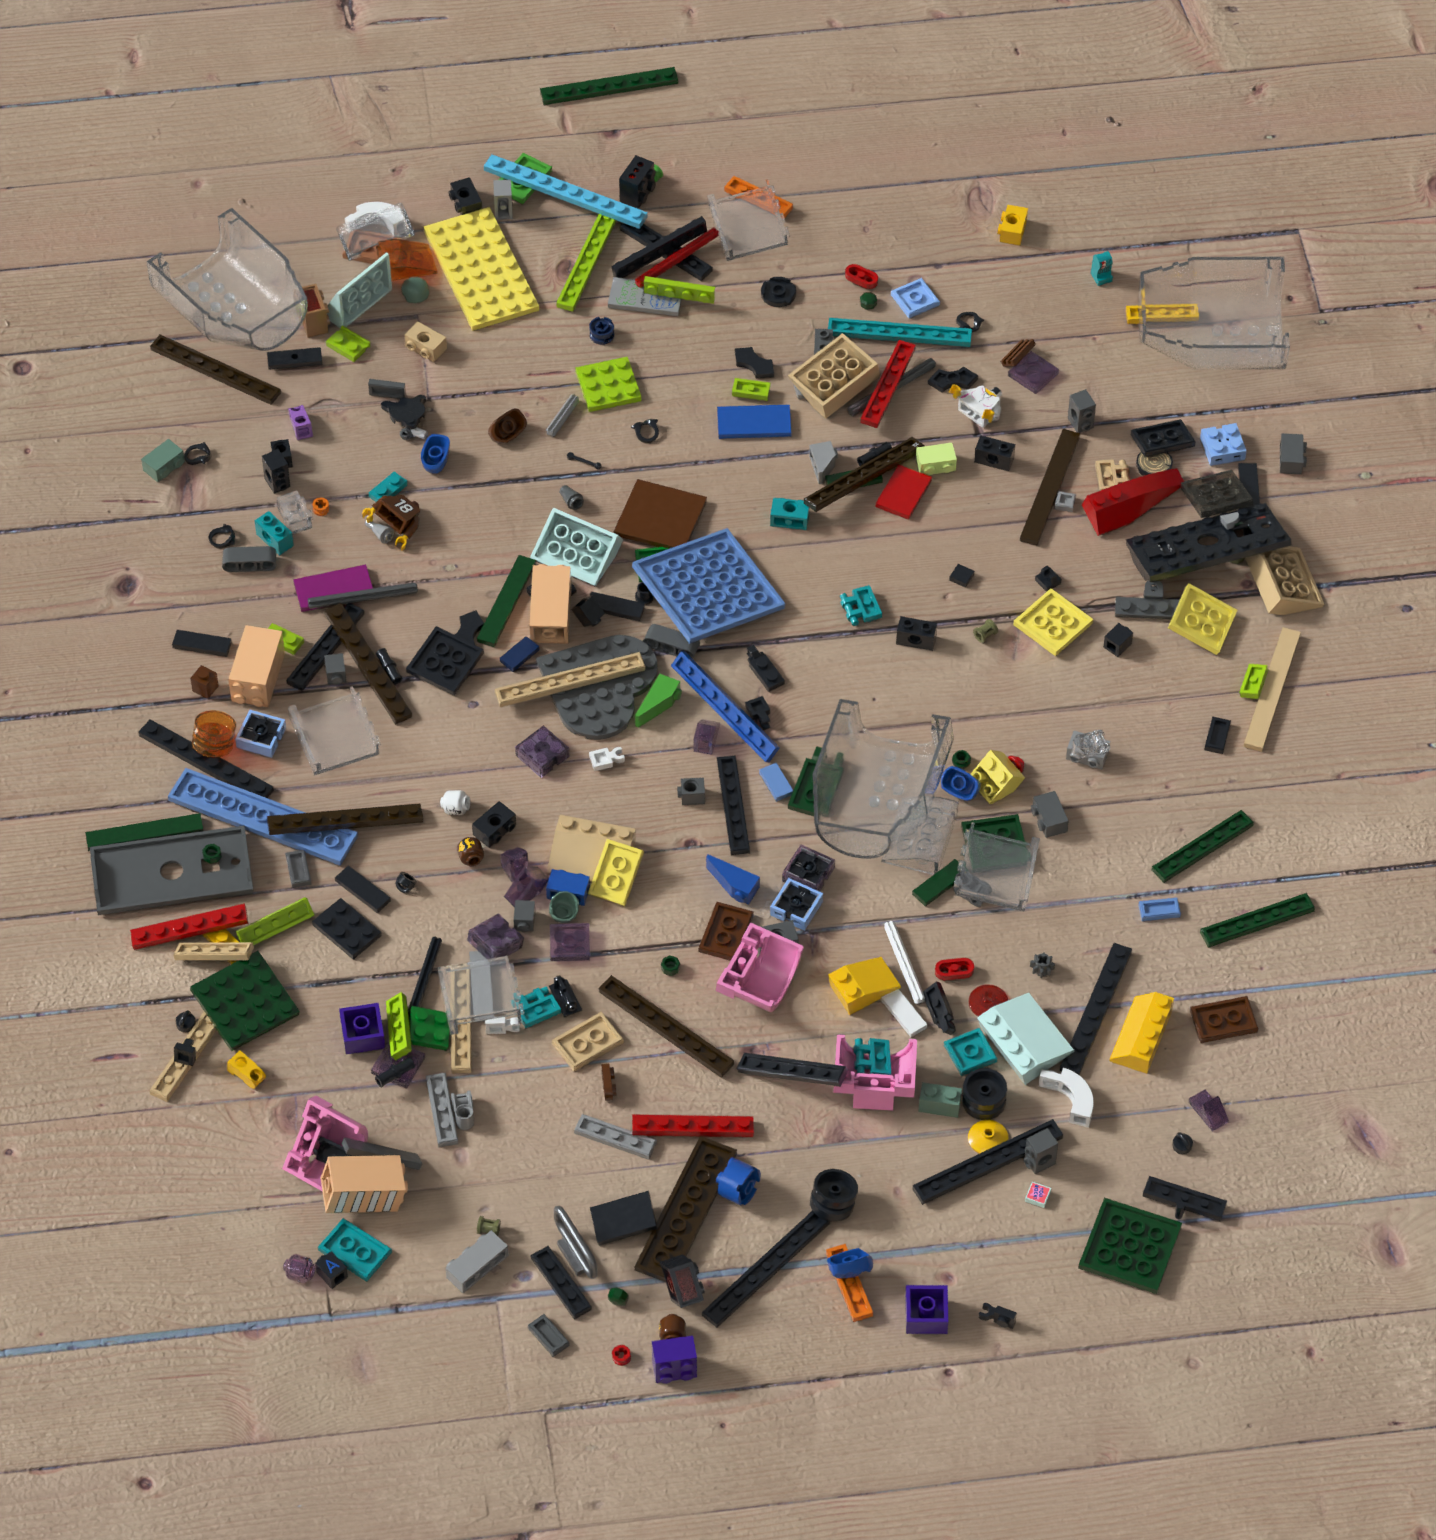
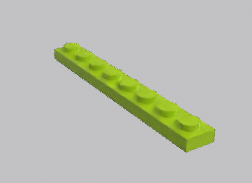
M598 214L556 302L557 308L574 311L617 220Z

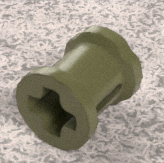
M987 619L981 627L973 629L974 636L981 643H984L990 635L998 633V628L991 619Z
M480 1216L477 1224V1234L488 1233L492 1230L498 1236L501 1219L490 1220Z

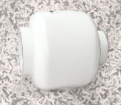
M449 790L441 798L440 805L447 815H464L470 808V797L464 791Z

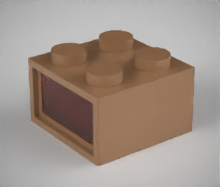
M317 284L296 288L298 313L307 338L328 333L330 320L327 313H329L327 303H323L324 295L322 290H318Z

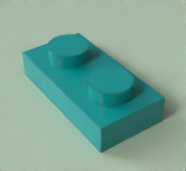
M394 471L369 492V498L377 502L385 495L395 496L408 485L407 480Z

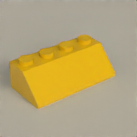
M1157 992L1135 996L1109 1061L1147 1074L1171 1016L1174 998Z

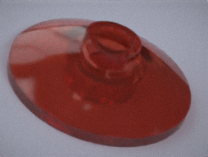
M981 985L971 992L969 1007L979 1017L993 1006L1008 1001V997L1001 988L995 985Z

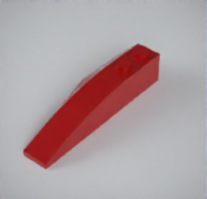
M1177 468L1160 471L1087 495L1082 503V507L1097 536L1131 524L1153 506H1156L1163 499L1183 487L1185 482Z

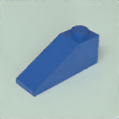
M709 854L706 856V868L727 893L736 901L749 905L760 888V877Z

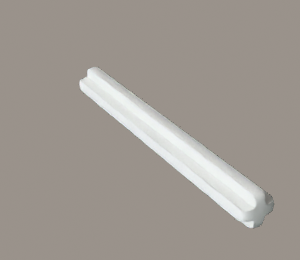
M886 922L885 931L913 1000L916 1004L923 1003L925 996L895 922Z

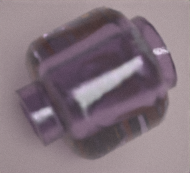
M293 1254L284 1262L283 1270L289 1280L306 1283L315 1274V1264H313L312 1259L309 1257Z

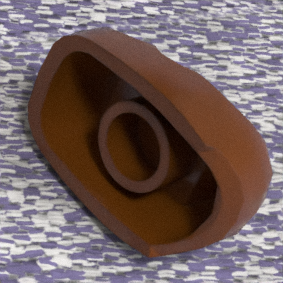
M511 409L498 417L488 429L489 437L496 443L509 442L526 428L527 420L519 409Z

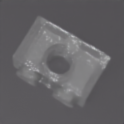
M297 490L277 497L278 510L292 535L312 528L311 520H314L313 514L310 509L307 510L306 501L303 496L300 497Z

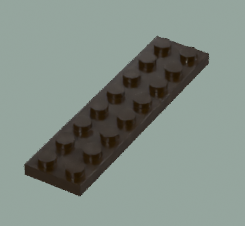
M702 1136L699 1137L656 1222L658 1229L652 1230L634 1266L635 1271L665 1282L660 1262L682 1254L687 1256L718 1194L719 1184L716 1183V1178L720 1172H724L728 1161L732 1157H736L737 1149Z

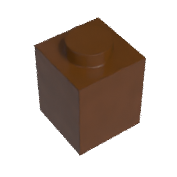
M202 665L190 678L192 691L206 699H209L219 687L217 673Z

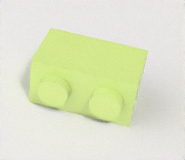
M952 443L916 448V462L920 473L933 475L956 471L957 458Z

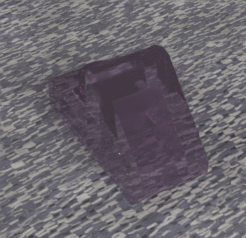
M1204 1089L1189 1098L1188 1103L1211 1131L1229 1122L1219 1096L1212 1098L1207 1090Z

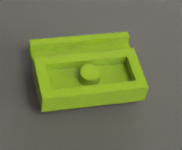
M343 325L339 331L337 330L326 341L327 347L352 362H355L367 348L371 347L370 341Z

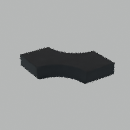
M753 347L735 348L737 367L749 369L754 373L756 379L774 377L772 359L759 357L754 352Z
M965 367L950 372L938 369L928 380V385L940 392L951 388L953 384L968 390L978 380V375Z
M477 610L459 617L461 626L455 634L474 645V637L484 625Z

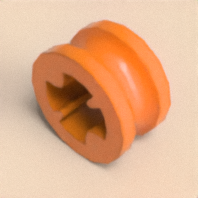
M320 497L313 501L314 514L324 516L329 512V502L327 499Z

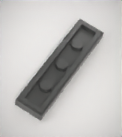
M345 1137L342 1141L343 1148L348 1155H400L401 1163H404L405 1167L416 1170L421 1169L422 1162L416 1153Z

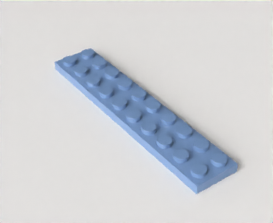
M188 768L184 769L168 795V801L236 827L245 826L247 831L297 850H304L305 853L340 866L358 837V832L350 829L269 835L267 816L305 812Z

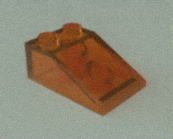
M402 239L378 241V259L386 252L389 254L391 281L437 274L438 271L429 244Z

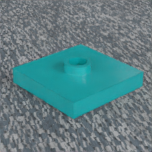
M980 1028L944 1041V1047L961 1076L997 1062L998 1058Z

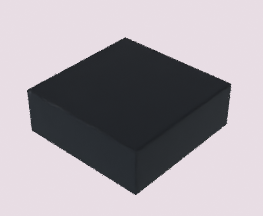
M958 564L949 576V581L966 588L973 578L975 571Z

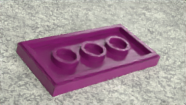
M366 564L293 579L301 612L318 609H310L308 607V598L373 589Z

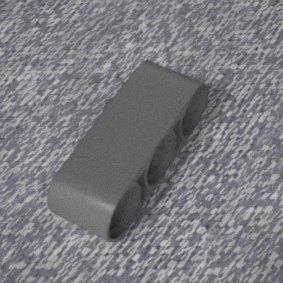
M271 546L225 548L223 550L222 568L227 572L272 571L276 568L277 551Z
M657 624L650 625L643 639V642L651 649L676 657L681 651H684L692 659L700 646V640L689 644L680 631Z

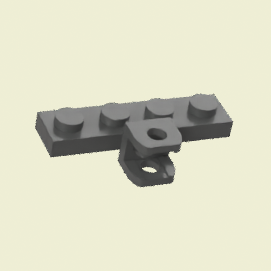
M1148 580L1145 583L1143 598L1116 597L1115 617L1172 619L1180 600L1163 599L1162 582H1150Z

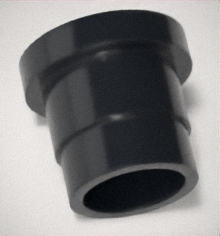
M641 582L637 586L635 600L645 603V605L652 603L654 599L653 594L644 582Z

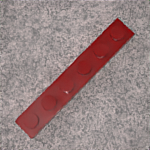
M902 340L898 341L860 419L861 424L878 428L916 350L915 344Z
M245 903L131 929L132 947L136 950L249 924Z
M632 1114V1135L753 1137L754 1121L753 1116Z

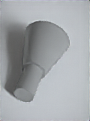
M365 521V525L372 529L381 543L386 544L393 539L394 529L392 527L377 524L373 521L369 523Z

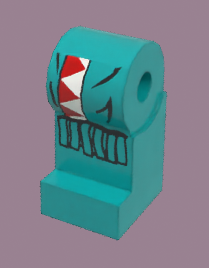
M1109 251L1093 255L1091 275L1098 286L1113 282L1111 274L1113 260Z

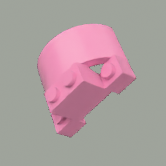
M750 923L728 967L721 974L716 985V991L732 999L737 997L768 1012H773L782 1001L791 984L804 947ZM761 947V948H762V949H761V952H760V954H759V957L757 958V955H758V950H757V949Z
M837 1035L835 1065L846 1066L848 1072L841 1087L834 1086L833 1093L854 1094L853 1108L893 1111L894 1096L914 1098L917 1040L909 1039L907 1046L903 1050L890 1055L891 1075L870 1074V1069H865V1073H857V1070L854 1068L856 1055L853 1052V1048L847 1043L845 1035ZM864 1054V1059L869 1060V1055Z
M315 1095L308 1099L302 1115L304 1118L293 1149L288 1152L282 1169L322 1191L320 1178L325 1164L316 1160V1157L311 1164L309 1163V1157L314 1154V1149L318 1150L320 1147L318 1142L320 1136L343 1146L342 1141L344 1137L367 1142L368 1130L366 1126L332 1108L333 1104Z

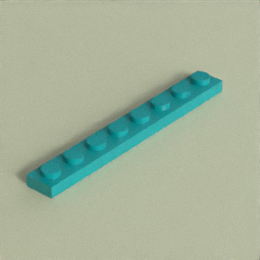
M829 318L828 329H833V336L836 337L843 333L849 338L887 341L902 340L912 343L970 347L972 329L841 318Z

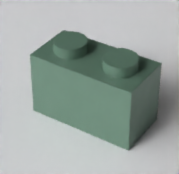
M167 439L144 456L141 461L143 471L156 482H159L176 468L181 467L185 459L183 450L170 439Z
M922 1082L918 1112L958 1118L962 1088Z

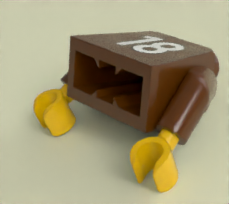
M385 495L375 502L371 509L365 508L362 512V517L364 518L369 515L366 518V522L369 523L373 521V514L375 513L397 533L403 534L395 542V547L398 543H403L402 551L406 548L407 539H410L418 529L420 521L418 517L420 513L419 504L416 501L411 502L404 495Z

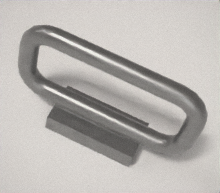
M558 1205L555 1206L553 1211L554 1221L563 1237L557 1241L559 1249L576 1276L586 1273L590 1279H595L598 1275V1269L592 1252L564 1208Z

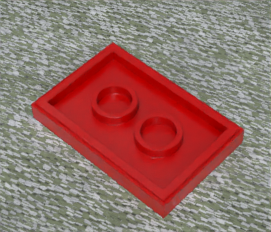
M898 465L878 498L875 507L909 520L930 485L932 477Z

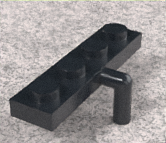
M1149 1176L1143 1191V1197L1176 1207V1219H1181L1186 1210L1221 1221L1227 1205V1200Z

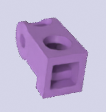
M304 406L288 408L296 439L301 440L313 437L311 422Z

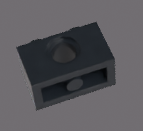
M470 177L450 183L451 190L448 193L450 200L455 202L454 206L457 213L464 215L482 209V201Z
M980 435L975 448L974 463L1010 471L1015 457L1016 444Z
M279 449L262 455L264 479L275 494L291 487L288 463Z
M900 616L896 644L933 651L937 637V623Z
M498 801L472 824L473 836L490 848L493 844H497L507 832H511L515 828L516 814Z

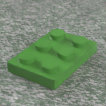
M522 153L514 162L546 175L552 172V166L525 153ZM511 181L512 199L524 204L535 190Z

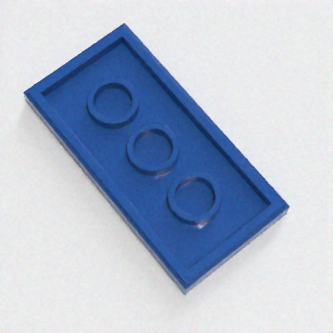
M790 405L717 407L719 439L791 437Z

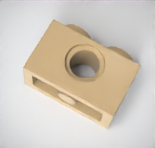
M418 321L405 334V346L433 362L447 349L445 336Z

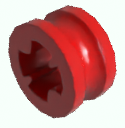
M617 1345L614 1347L612 1358L615 1364L624 1366L631 1361L630 1349L627 1346ZM620 1352H624L623 1358H619Z

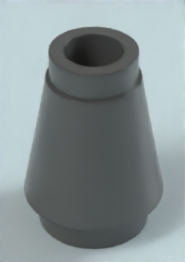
M567 485L560 488L559 493L568 508L577 510L582 507L584 500L580 493Z

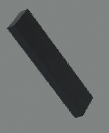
M549 1246L531 1255L532 1261L574 1320L592 1310V1306Z

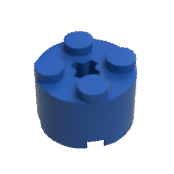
M732 1157L728 1161L724 1172H720L716 1178V1183L719 1184L718 1195L742 1206L741 1204L746 1205L756 1193L757 1189L754 1186L756 1181L760 1182V1170Z

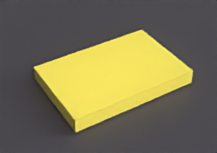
M607 839L588 894L625 906L644 851Z

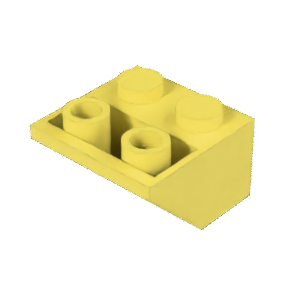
M990 750L971 773L980 781L981 787L979 792L989 804H993L1013 793L1025 779L1003 752Z

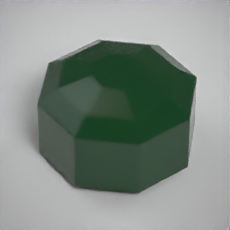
M872 292L863 293L860 296L861 307L866 310L874 309L877 305L876 295Z
M215 844L206 845L202 850L203 859L209 864L217 863L222 858L221 849Z
M669 955L663 958L661 970L664 974L669 976L678 974L680 962L677 957Z
M617 1287L611 1288L608 1300L616 1306L626 1305L629 1299L628 1293Z

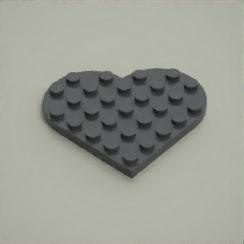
M614 635L536 658V663L543 677L638 652L642 656L645 671L550 695L562 723L570 732L585 736L586 739L601 740L616 736L628 727V723L634 716V698L645 693L657 676L656 656L645 642L631 636Z

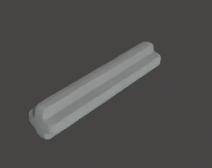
M570 395L546 429L547 435L554 437L579 403L578 396Z

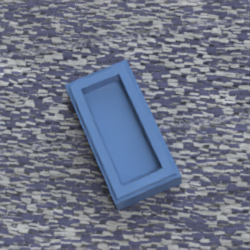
M777 763L759 769L760 776L776 802L792 795L793 789Z
M1178 898L1139 901L1138 904L1142 921L1180 918L1181 916Z

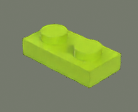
M735 378L732 396L768 401L771 383Z
M274 623L268 628L282 631L284 649L292 655H295L304 643L303 637Z
M1248 665L1239 692L1242 698L1259 699L1268 673L1267 665Z

